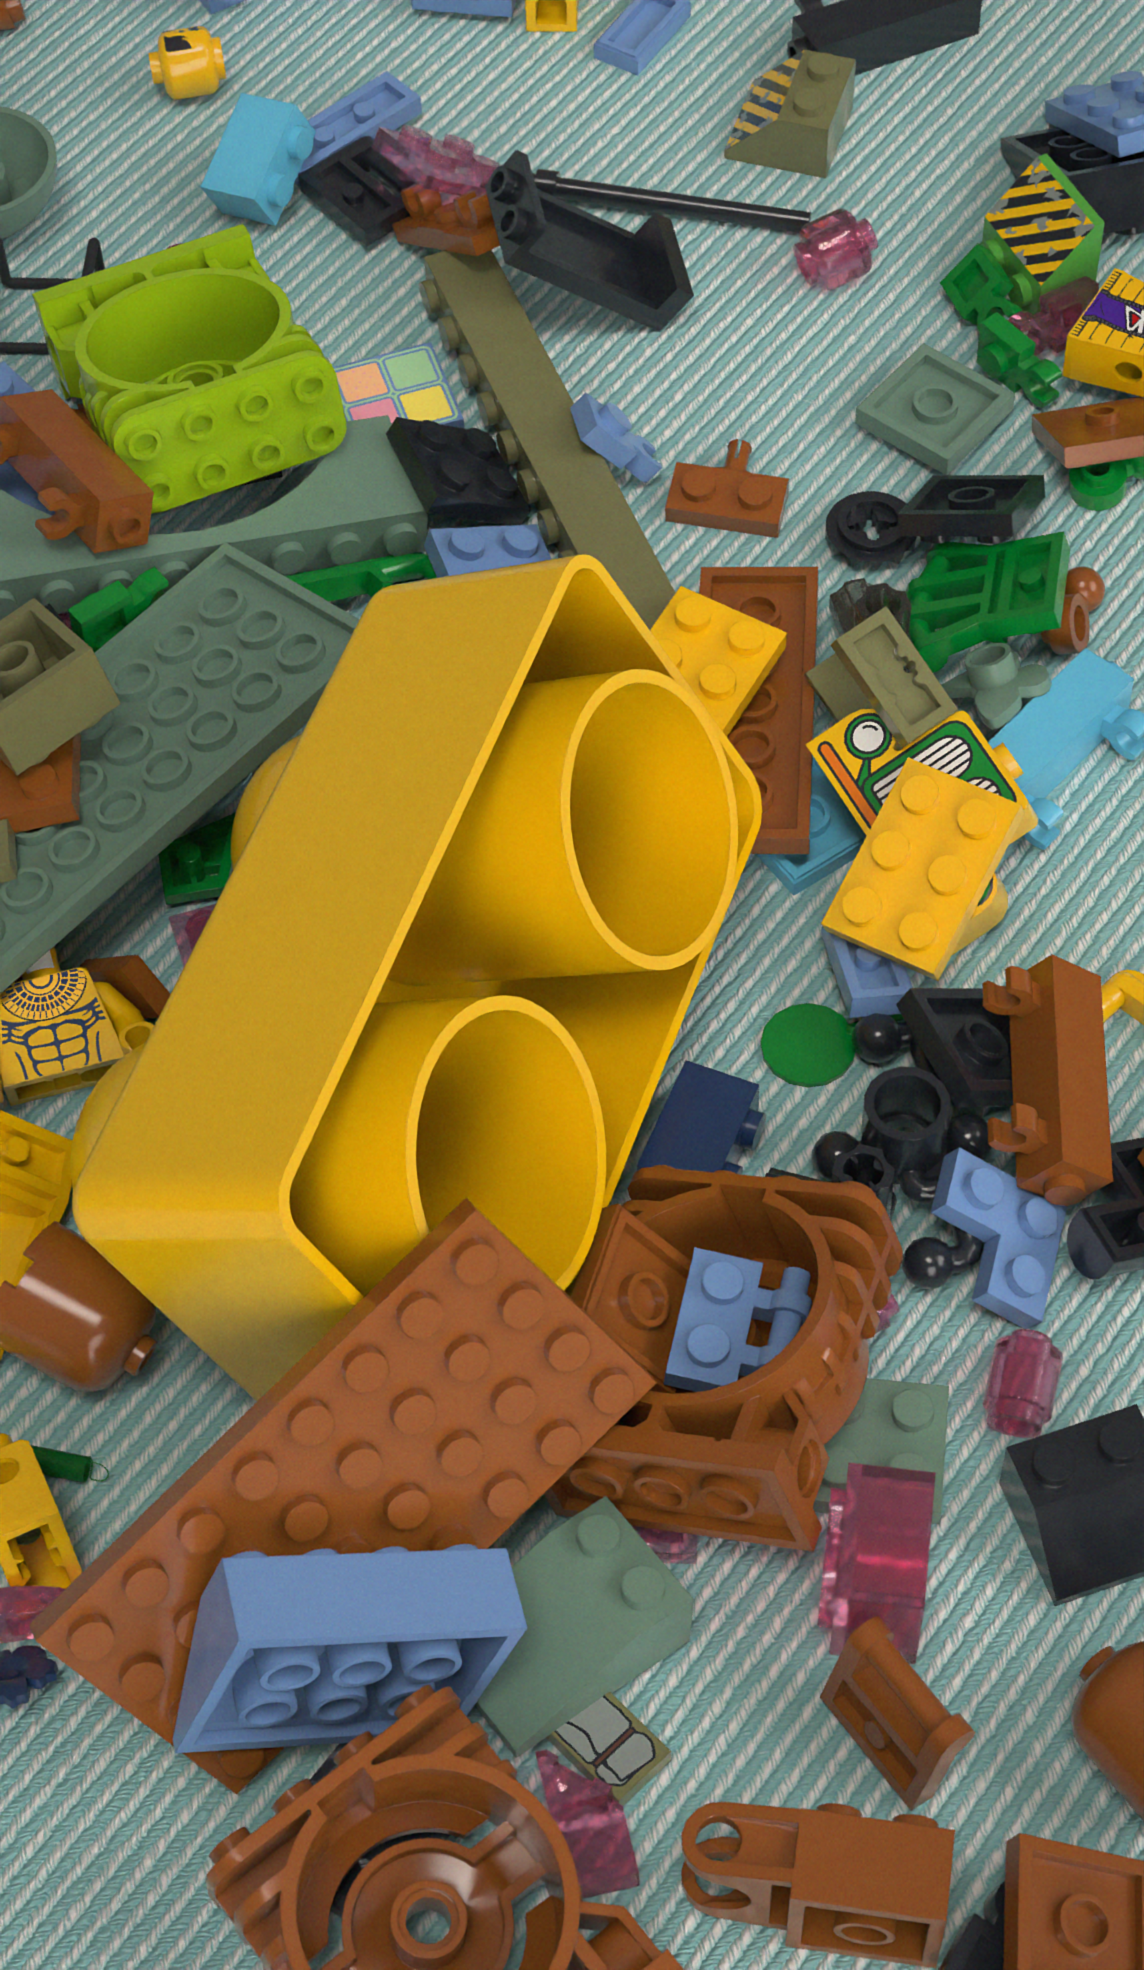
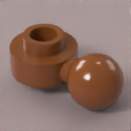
M1079 566L1067 572L1061 628L1041 632L1044 643L1050 644L1057 655L1077 654L1084 648H1087L1090 633L1088 612L1096 609L1101 604L1105 595V584L1097 571L1089 567Z

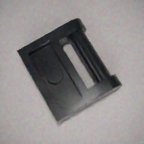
M371 136L358 139L299 174L300 191L366 247L394 231L392 224L411 216L403 203L401 190L418 182L384 155L383 146ZM372 171L400 195L396 197L367 172ZM422 183L424 188L430 186L428 183Z

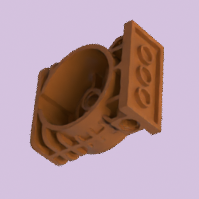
M667 1165L641 1168L635 1171L628 1186L631 1200L622 1203V1207L690 1261H692L696 1247L762 1262L763 1267L758 1288L771 1291L780 1289L783 1270L787 1267H799L808 1271L811 1274L807 1295L812 1299V1307L808 1317L791 1342L778 1355L755 1372L747 1376L739 1375L738 1380L706 1391L695 1392L677 1388L676 1394L649 1390L544 1493V1496L555 1514L560 1516L573 1517L606 1496L631 1526L814 1552L822 1525L813 1509V1505L830 1459L824 1445L840 1430L850 1417L864 1389L869 1365V1345L867 1339L872 1338L876 1334L880 1322L877 1311L883 1309L889 1301L892 1288L888 1277L896 1275L904 1258L903 1249L888 1213L873 1190L864 1184L854 1181H844L841 1183L800 1180L786 1175L774 1178L739 1175L727 1170H717L714 1172L681 1170ZM751 1318L746 1344L756 1347L766 1346L772 1323Z
M428 1684L415 1691L395 1710L394 1715L398 1718V1721L376 1738H374L370 1731H366L354 1738L334 1757L333 1761L338 1766L315 1785L308 1778L293 1785L272 1805L271 1808L275 1812V1816L253 1833H250L246 1826L237 1829L223 1839L209 1854V1858L214 1863V1866L205 1878L208 1896L218 1908H222L234 1924L235 1932L243 1943L249 1945L263 1964V1970H311L309 1964L329 1947V1917L335 1895L342 1881L352 1867L366 1853L378 1845L401 1835L421 1832H439L465 1839L489 1821L498 1827L471 1849L448 1840L423 1838L396 1844L374 1857L354 1880L344 1904L341 1925L343 1951L319 1970H504L510 1955L514 1936L512 1907L543 1882L549 1897L525 1914V1948L518 1970H684L668 1949L663 1953L659 1951L625 1906L583 1901L581 1884L578 1881L574 1860L559 1826L542 1803L517 1781V1770L508 1759L501 1761L488 1744L489 1735L478 1722L471 1723L460 1709L461 1700L450 1686L435 1692ZM421 1910H432L445 1918L449 1926V1932L442 1940L436 1943L424 1944L410 1936L406 1928L407 1921L413 1914ZM578 1929L600 1932L587 1942Z

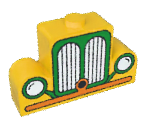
M860 709L853 712L805 744L866 836L908 757L1021 804L1025 814L1009 845L1031 831L1038 824L1037 814L1014 781L1024 772L1003 742L995 748H991L969 714L965 711L955 712L903 749L875 709ZM995 872L952 955L994 928L1004 918L1008 908V894L1004 884Z

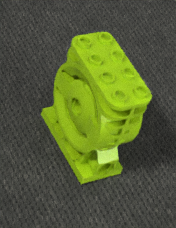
M244 224L32 293L61 393L65 399L70 397L82 398L92 430L154 492L151 514L178 507L324 456L334 451L344 439L346 434V417L336 372L307 329L294 323L287 295L278 285L270 280L255 258L251 236Z

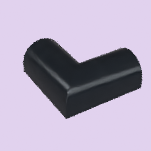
M1144 1137L1111 1143L1113 1182L1099 1189L1108 1203L1079 1209L1068 1227L1067 1247L1069 1256L1081 1275L1089 1279H1101L1144 1269V1166L1137 1158L1144 1148Z

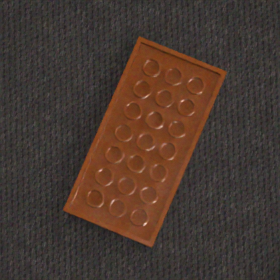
M465 1198L29 1624L34 1639L174 1746L173 1735L200 1598L222 1558H230L236 1554L248 1551L262 1552L267 1556H296L317 1549H332L339 1554L373 1553L377 1550L393 1546L404 1547L409 1552L441 1551L459 1544H470L478 1549H488L657 1382L628 1351L468 1198ZM285 1747L188 1752L183 1754L237 1795Z

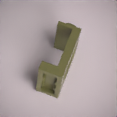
M887 606L837 638L830 645L835 654L804 674V677L836 723L860 709H875L902 749L958 710ZM903 667H907L909 669V673H906Z

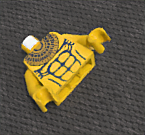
M55 947L51 948L22 974L23 981L12 983L0 993V1103L4 1101L2 1085L10 1106L95 1086L118 1060L136 1047L147 1042L154 1025L146 1022L140 1010L110 983L93 982L87 968L78 967L61 972Z

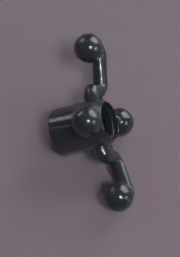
M878 1013L862 1017L852 1032L853 1046L861 1058L871 1063H883L892 1060L900 1048L909 1047L915 1067H896L883 1071L873 1079L864 1094L860 1140L857 1141L855 1137L844 1131H831L823 1134L811 1151L812 1164L819 1176L832 1182L833 1166L838 1154L848 1153L859 1144L883 1150V1157L887 1163L895 1168L893 1184H900L903 1193L910 1200L921 1204H932L945 1155L959 1147L982 1160L990 1153L992 1147L988 1144V1123L976 1114L964 1113L952 1117L950 1120L951 1097L922 1048L913 1040L910 1028L906 1022H897L889 1015ZM893 1127H909L916 1130V1132H901L893 1129ZM952 1225L956 1246H949L937 1237L924 1236L913 1240L903 1254V1272L909 1282L920 1289L933 1290L941 1287L951 1278L953 1273L969 1270L978 1263L982 1254V1240Z

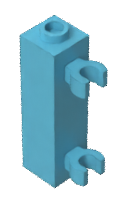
M1084 648L1051 680L1052 685L1049 692L1042 696L1034 697L988 742L992 749L1003 742L1024 772L1014 781L1037 814L1038 824L1023 836L1031 844L1042 850H1045L1060 835V830L1053 825L1063 816V810L1054 802L1046 799V797L1105 738L1109 740L1112 747L1119 754L1130 760H1135L1144 751V737H1142L1144 735V713L1136 709H1129L1134 678L1126 674L1116 663L1104 660L1087 648Z

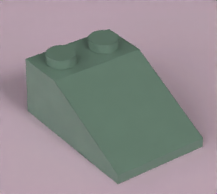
M606 1496L548 1532L512 1566L527 1629L474 1706L515 1758H517L605 1694L615 1692L690 1641L694 1598Z

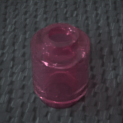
M1017 1329L1011 1333V1336H1004L996 1340L983 1399V1407L988 1411L986 1422L992 1429L1009 1436L1032 1438L1039 1436L1043 1424L1051 1420L1063 1354L1057 1347L1052 1345V1340L1049 1336L1035 1330Z

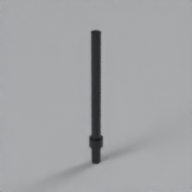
M539 168L536 174L532 173L537 189L563 200L805 233L804 229H801L802 226L806 223H811L812 213L807 211L560 177V171ZM810 225L805 227L806 234L809 233Z

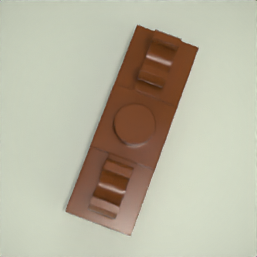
M417 183L401 190L403 203L411 216L392 224L398 242L472 256H479L500 246L487 193L477 196L475 191H469L454 198V202L442 205L441 196L436 185L424 188L422 183Z

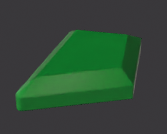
M236 812L175 839L158 854L166 905L221 895L233 871L231 835Z

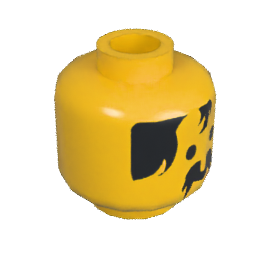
M204 26L164 31L158 38V51L148 53L153 83H164L165 90L172 99L179 100L212 95L218 90L219 80L227 79L220 36L212 38L209 30Z

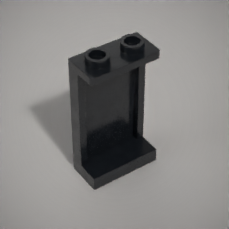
M515 150L502 166L497 167L491 174L485 189L505 264L659 332L694 297L671 219L654 212L635 234L537 189L528 155L519 150Z

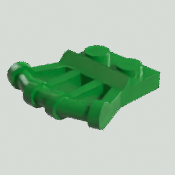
M1064 531L992 545L947 541L935 543L926 556V567L918 578L911 580L907 585L905 603L908 607L902 613L900 626L933 673L944 667L948 656L988 640L992 643L1007 644L1008 637L1037 634L1046 630L1061 628L1070 557V547Z

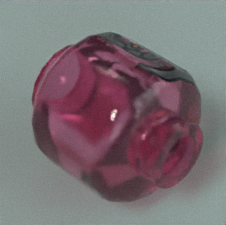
M841 208L802 226L799 232V242L793 245V252L809 285L817 283L824 290L831 291L865 276L872 267L871 251L878 248V242L873 228L866 218L857 221L851 212Z

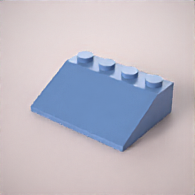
M459 1544L441 1551L409 1552L404 1547L393 1546L377 1550L373 1553L339 1554L332 1549H317L296 1556H267L262 1552L248 1551L236 1554L230 1558H222L200 1598L173 1735L175 1753L349 1743L366 1731H370L374 1738H376L398 1721V1718L394 1715L398 1706L415 1691L428 1684L435 1692L450 1686L460 1698V1709L467 1716L527 1629L507 1548L478 1549L474 1545Z

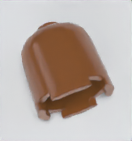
M57 1221L52 1222L41 1231L24 1251L23 1255L34 1262L26 1271L17 1287L6 1280L0 1286V1348L61 1384L79 1392H93L113 1385L125 1371L136 1377L146 1366L158 1345V1342L149 1336L156 1320V1306L93 1248L85 1238L72 1229H67Z
M1144 1641L1129 1644L1117 1652L1111 1646H1107L1088 1660L1079 1674L1084 1684L1074 1700L1071 1725L1073 1736L1081 1749L1144 1821Z

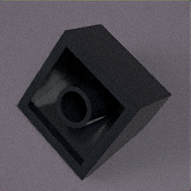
M1137 1404L1006 1447L999 1484L1055 1607L1144 1577V1417Z

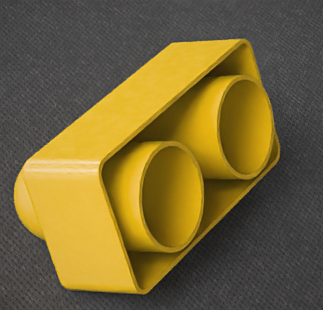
M586 554L390 585L375 593L366 605L302 734L289 740L273 752L257 769L246 786L238 804L232 827L231 860L233 871L147 1042L127 1053L105 1073L85 1101L77 1120L71 1145L70 1173L73 1189L72 1211L80 1233L93 1248L256 1402L465 1198H468L571 1297L581 1266L592 1245L601 1210L609 1206L758 835L762 819V800L758 783L752 771L605 567L596 558Z

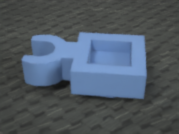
M585 392L570 407L581 441L620 469L626 466L636 478L644 483H647L662 469L661 464L651 457L656 452L655 447L642 436H635L629 431L632 425L627 416L616 405L608 402L604 406Z

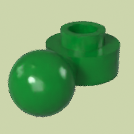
M1144 456L1070 468L1069 492L1071 498L1082 508L1093 511L1107 510L1116 506L1126 494L1127 478L1133 476L1144 480ZM1092 474H1104V475L1094 476V475H1092Z

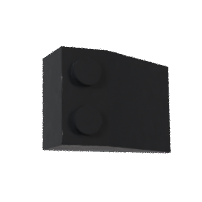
M1058 127L1000 138L1001 150L1017 179L1038 156L1047 153L1105 222L1103 234L1114 232L1119 235H1136L1144 232V151L1119 158Z

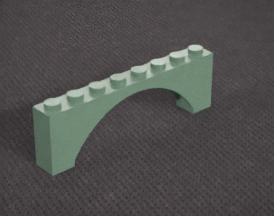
M388 415L347 421L346 434L342 443L334 451L326 454L313 472L294 490L274 504L250 516L221 526L191 532L149 534L148 544L94 553L74 531L62 539H47L35 527V522L38 519L49 518L52 515L27 505L0 489V620L33 598L43 606L50 603L58 614L68 612L67 609L79 603L87 595L98 592L117 580L125 588H128L139 575L154 566L168 580L169 586L162 590L166 593L225 542L281 575H292L391 555L399 556L424 552L429 514L426 513L386 435L392 425Z

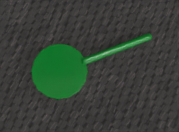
M812 1003L791 1005L774 1014L765 1025L760 1042L763 1060L775 1076L789 1084L807 1088L828 1085L841 1078L853 1064L856 1050L852 1043V1032L860 1020L848 1023L843 1015L827 1006ZM901 1014L889 1015L896 1021L904 1019Z

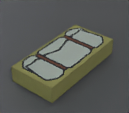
M611 1692L605 1694L546 1737L618 1810L671 1761V1750Z

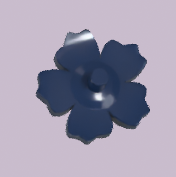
M20 1646L12 1654L9 1649L0 1651V1704H7L14 1709L19 1704L29 1702V1687L42 1689L47 1683L58 1680L56 1675L59 1672L57 1663L54 1660L48 1659L46 1651L41 1646Z

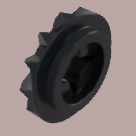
M877 491L858 492L839 500L829 511L825 525V539L830 540L834 556H848L852 567L861 561L871 562L876 570H878L883 561L889 560L900 564L904 553L914 550L917 536H900L898 513L907 503L896 496ZM867 520H871L872 527H875V531L879 534L877 540L868 539L867 533L864 532Z

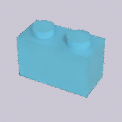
M241 93L201 184V189L222 214L276 226L283 208L291 200L293 185L301 166L312 151L313 138L316 131L296 104Z

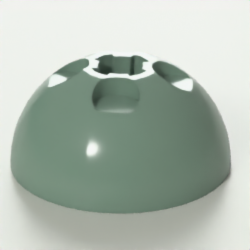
M0 106V238L5 239L15 235L31 224L46 206L56 180L57 154L54 140L42 123L24 112Z

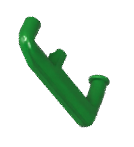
M421 553L385 556L285 576L328 602L368 594L372 598L379 590L393 585V583L417 578L426 580L437 578L428 554Z

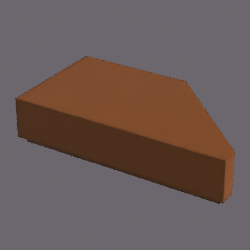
M139 955L86 959L79 966L87 968L93 982L110 983L140 1010L143 1018H159L170 996L169 991Z

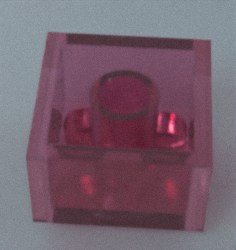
M848 1462L846 1489L831 1487L817 1627L832 1629L829 1654L840 1656L850 1635L867 1620L879 1616L895 1634L891 1641L909 1664L916 1663L925 1608L936 1472Z

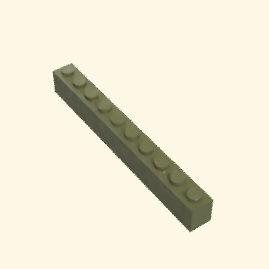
M489 250L479 256L450 251H442L425 256L426 280L419 282L420 295L425 310L428 314L436 313L438 316L439 333L446 350L454 349L458 355V370L463 384L466 388H475L477 392V406L485 426L494 425L497 431L496 440L501 457L506 465L514 464L517 470V484L527 505L534 503L538 511L537 521L543 540L547 545L555 544L559 551L558 558L582 554L596 558L605 567L650 630L676 592L603 456L581 441L570 410L574 402L493 251Z

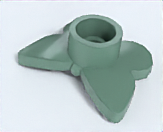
M991 643L973 650L965 657L964 664L967 671L941 684L950 698L972 697L975 699L977 711L982 722L988 728L995 730L1003 727L1020 711L1023 705L1021 698L1044 695L1049 692L1052 682L1045 666L1030 664L1021 667L1018 654L1012 651L1008 644Z

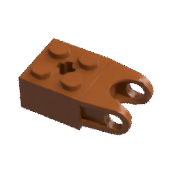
M733 1802L708 1803L696 1809L686 1820L681 1834L682 1855L685 1859L681 1870L682 1889L687 1900L698 1911L712 1917L786 1930L785 1947L936 1969L947 1922L955 1830L939 1828L935 1820L916 1814L897 1815L892 1821L862 1817L860 1810L838 1803L821 1804L817 1806L816 1810ZM713 1823L727 1824L735 1829L740 1838H711L696 1844L699 1832L707 1825ZM711 1859H723L727 1861H716ZM697 1874L713 1884L731 1887L734 1890L723 1896L707 1894L697 1884L695 1875Z

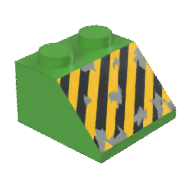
M1046 153L1038 156L985 215L980 245L990 250L1013 283L1014 287L1008 293L1011 302L1019 305L1035 326L1084 308L1093 300L1105 222Z

